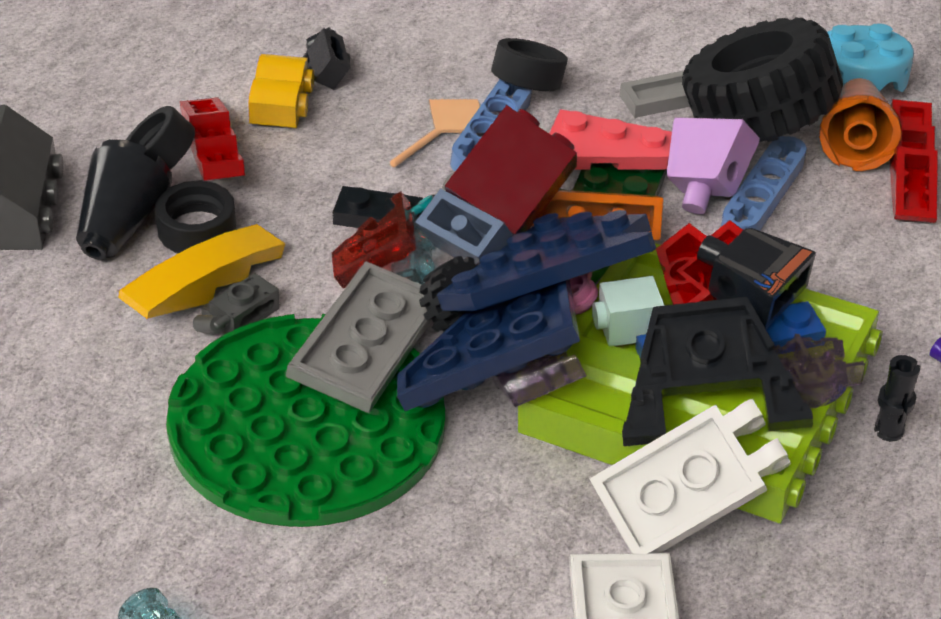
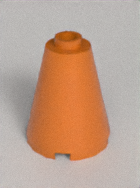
M863 78L852 79L843 85L840 98L836 104H833L832 110L823 116L819 129L822 149L828 158L838 166L842 164L852 167L854 171L861 172L878 168L889 161L895 153L902 134L901 123L895 110L871 81Z

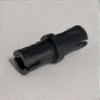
M898 355L890 360L887 382L879 391L877 401L880 411L875 422L874 431L877 432L879 438L885 441H898L903 437L908 413L915 407L917 397L914 388L921 366L917 365L918 361L911 356Z

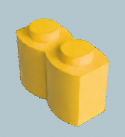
M272 54L260 55L248 100L249 124L297 128L299 118L307 116L309 98L306 92L312 93L314 86V70L308 69V58Z

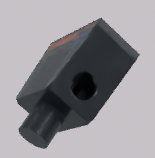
M753 228L744 229L730 244L708 235L701 243L697 253L698 260L713 267L708 287L710 294L718 300L748 297L765 329L808 286L816 252Z

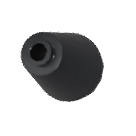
M109 139L103 141L100 148L97 149L96 147L91 155L76 241L83 253L93 259L101 260L114 257L153 211L159 196L170 188L172 184V172L166 162L159 156L155 162L144 155L147 148L140 144L126 140Z

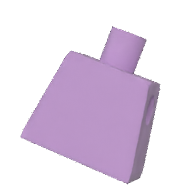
M674 119L667 176L682 193H685L682 203L684 210L694 214H705L710 196L731 197L736 194L760 141L757 134L743 119Z

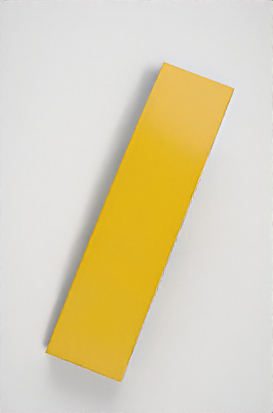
M258 224L229 231L189 247L154 266L120 289L118 298L146 319L209 304V301L214 298L217 287L243 281L249 276L251 265L282 258L285 243Z

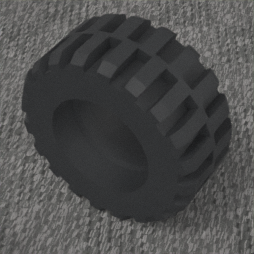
M795 17L793 20L777 18L776 21L768 22L766 20L758 22L751 27L739 28L730 35L725 34L717 38L713 44H707L700 50L699 54L693 55L689 60V64L685 66L682 85L694 118L743 119L760 138L759 142H771L778 140L780 136L799 132L800 128L814 124L819 120V116L826 115L831 111L833 104L837 103L840 98L843 79L826 29L813 20L806 21L804 18Z

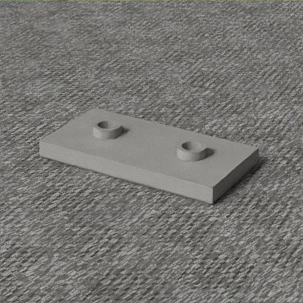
M365 261L287 366L286 377L370 413L432 321V319L426 320L423 314L427 312V309L420 306L419 299L424 297L423 294L419 293L421 284Z

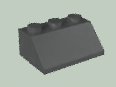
M0 105V250H42L45 234L51 233L53 230V211L51 205H57L58 183L56 179H62L63 157L62 154L55 153L52 136L7 105Z

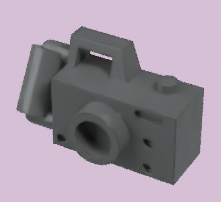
M254 273L243 281L230 285L227 291L209 301V304L201 308L202 315H197L194 318L193 327L197 332L219 334L223 330L229 333L239 327L263 320L280 309L279 289Z

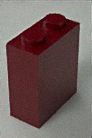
M506 105L445 184V190L504 222L513 235L526 232L577 167V152L574 151V145L563 135L556 132L550 135L540 128L539 121L529 112L523 109H519L516 112Z

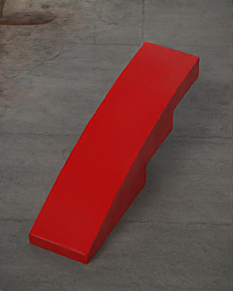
M219 97L179 101L182 116L195 127V137L191 150L203 180L245 176L244 159L238 152L236 134L230 127L229 111Z
M892 99L891 107L899 117L902 132L899 144L890 159L894 219L936 223L938 150H935V126H932V103Z

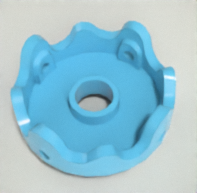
M873 24L871 26L836 25L832 30L828 31L843 79V85L852 79L863 78L871 81L879 91L891 82H893L895 90L903 92L906 89L914 57L911 43L900 34L893 32L892 27L886 24Z

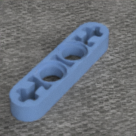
M499 79L453 144L450 161L453 171L458 169L481 137L476 135V133H485L498 115L491 112H501L506 105L516 112L519 109L526 111L530 105L532 90L518 87Z
M791 136L778 137V140L770 143L738 188L736 194H734L724 208L721 227L731 220L743 230L753 228L760 231L803 169L807 148L802 140ZM772 174L779 176L781 179H770L763 175ZM747 197H759L766 201H751ZM743 215L748 217V219L742 220Z

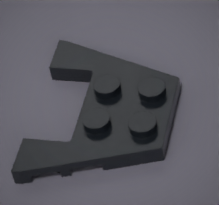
M748 297L653 307L640 357V367L635 387H633L631 393V403L627 419L622 429L623 446L649 444L666 434L662 399L666 396L760 387L763 391L768 431L813 426V414L809 405L803 402L793 384L791 373L789 370L786 371L774 350V343Z

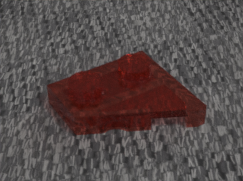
M402 191L390 199L395 207L378 223L373 217H370L358 228L354 235L347 238L331 252L334 278L343 289L346 288L365 261L383 268L392 262L403 260L410 252L417 249L410 202Z

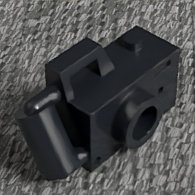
M328 27L326 29L323 28L320 32L306 39L307 51L303 57L308 58V69L314 70V81L335 90L351 68L349 64L350 54L346 52L343 37Z

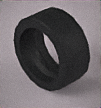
M505 38L499 40L491 72L499 79L518 87L536 91H556L561 88L568 58L559 50L542 43L518 38Z
M165 106L157 109L140 122L129 134L126 141L137 143L147 148L144 155L155 162L159 156L171 170L192 145L195 137V127L174 107Z
M198 180L179 183L164 191L155 203L158 238L166 248L175 253H180L189 247L223 233L237 230L234 198L226 188L213 182ZM190 212H207L217 216L213 220L201 224H186L175 220L179 216Z

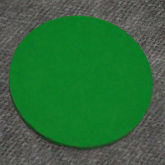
M295 314L283 315L239 327L221 336L201 350L195 356V362L184 374L181 373L172 387L168 399L166 430L174 462L182 476L204 498L234 515L256 522L287 527L324 526L346 522L380 510L399 499L423 478L435 461L443 442L445 432L444 396L432 406L425 408L418 406L408 411H404L397 397V374L420 353L415 348L412 349L371 412L367 413L286 377L288 364L326 314H322L321 318L295 319Z

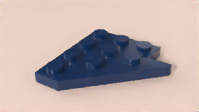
M625 210L613 211L604 216H592L591 212H581L571 217L559 218L557 213L543 215L533 221L534 226L526 232H521L508 238V245L499 251L482 256L478 266L472 270L455 275L451 279L452 284L437 294L442 311H476L652 252L656 249L652 232H649L651 228L647 215H627Z
M570 279L476 311L464 313L397 374V397L404 411L418 406L421 408L432 406L445 395L460 389H474L480 386L487 378L502 372L513 373L519 371L532 360L547 354H561L571 348L574 343L579 342L580 336Z

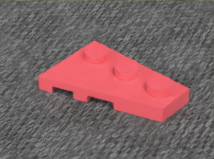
M560 109L549 133L550 135H553L555 132L559 133L574 145V151L577 152V167L575 170H590L591 163H612L618 170H667L672 136L671 131L662 130L658 127L627 123L618 119L587 115L579 111Z

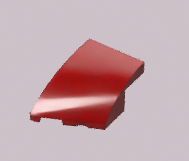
M729 220L711 236L730 244L743 229ZM690 223L656 248L673 305L718 300L708 290L713 267L697 259L699 247L707 236Z

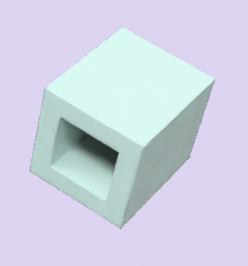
M647 276L600 283L599 302H593L592 314L595 328L597 330L603 329L609 347L636 343V336L647 333L653 307L664 306L654 277Z

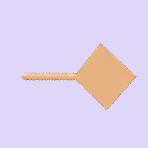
M429 99L435 129L392 159L390 165L392 167L398 166L441 133H462L480 107L478 99Z

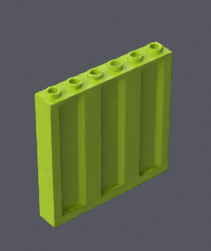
M656 249L652 252L610 265L596 285L598 296L595 302H599V287L602 282L653 276L664 306L673 305ZM806 288L791 304L809 301L826 329L824 344L780 352L777 355L786 371L789 370L791 373L793 384L803 402L807 403L812 411V427L768 431L763 391L760 387L666 396L662 399L666 433L714 405L717 406L722 416H724L745 401L754 400L763 415L766 425L751 434L736 437L746 455L749 456L768 442L778 438L788 454L791 464L775 474L761 477L767 491L737 509L780 524L790 506L794 508L799 506L806 486L804 478L806 474L814 476L822 456V448L820 447L822 443L829 445L832 442L838 424L836 416L838 413L846 414L853 396L852 385L853 383L858 385L862 383L868 366L867 356L875 357L883 335V331L876 329L879 316L878 310ZM591 306L586 312L576 314L580 341L574 343L571 348L561 354L548 355L518 398V433L614 465L648 445L623 446L622 437L623 425L626 422L631 403L632 389L635 387L640 367V357L635 349L636 343L608 346L603 329L597 330L595 328Z

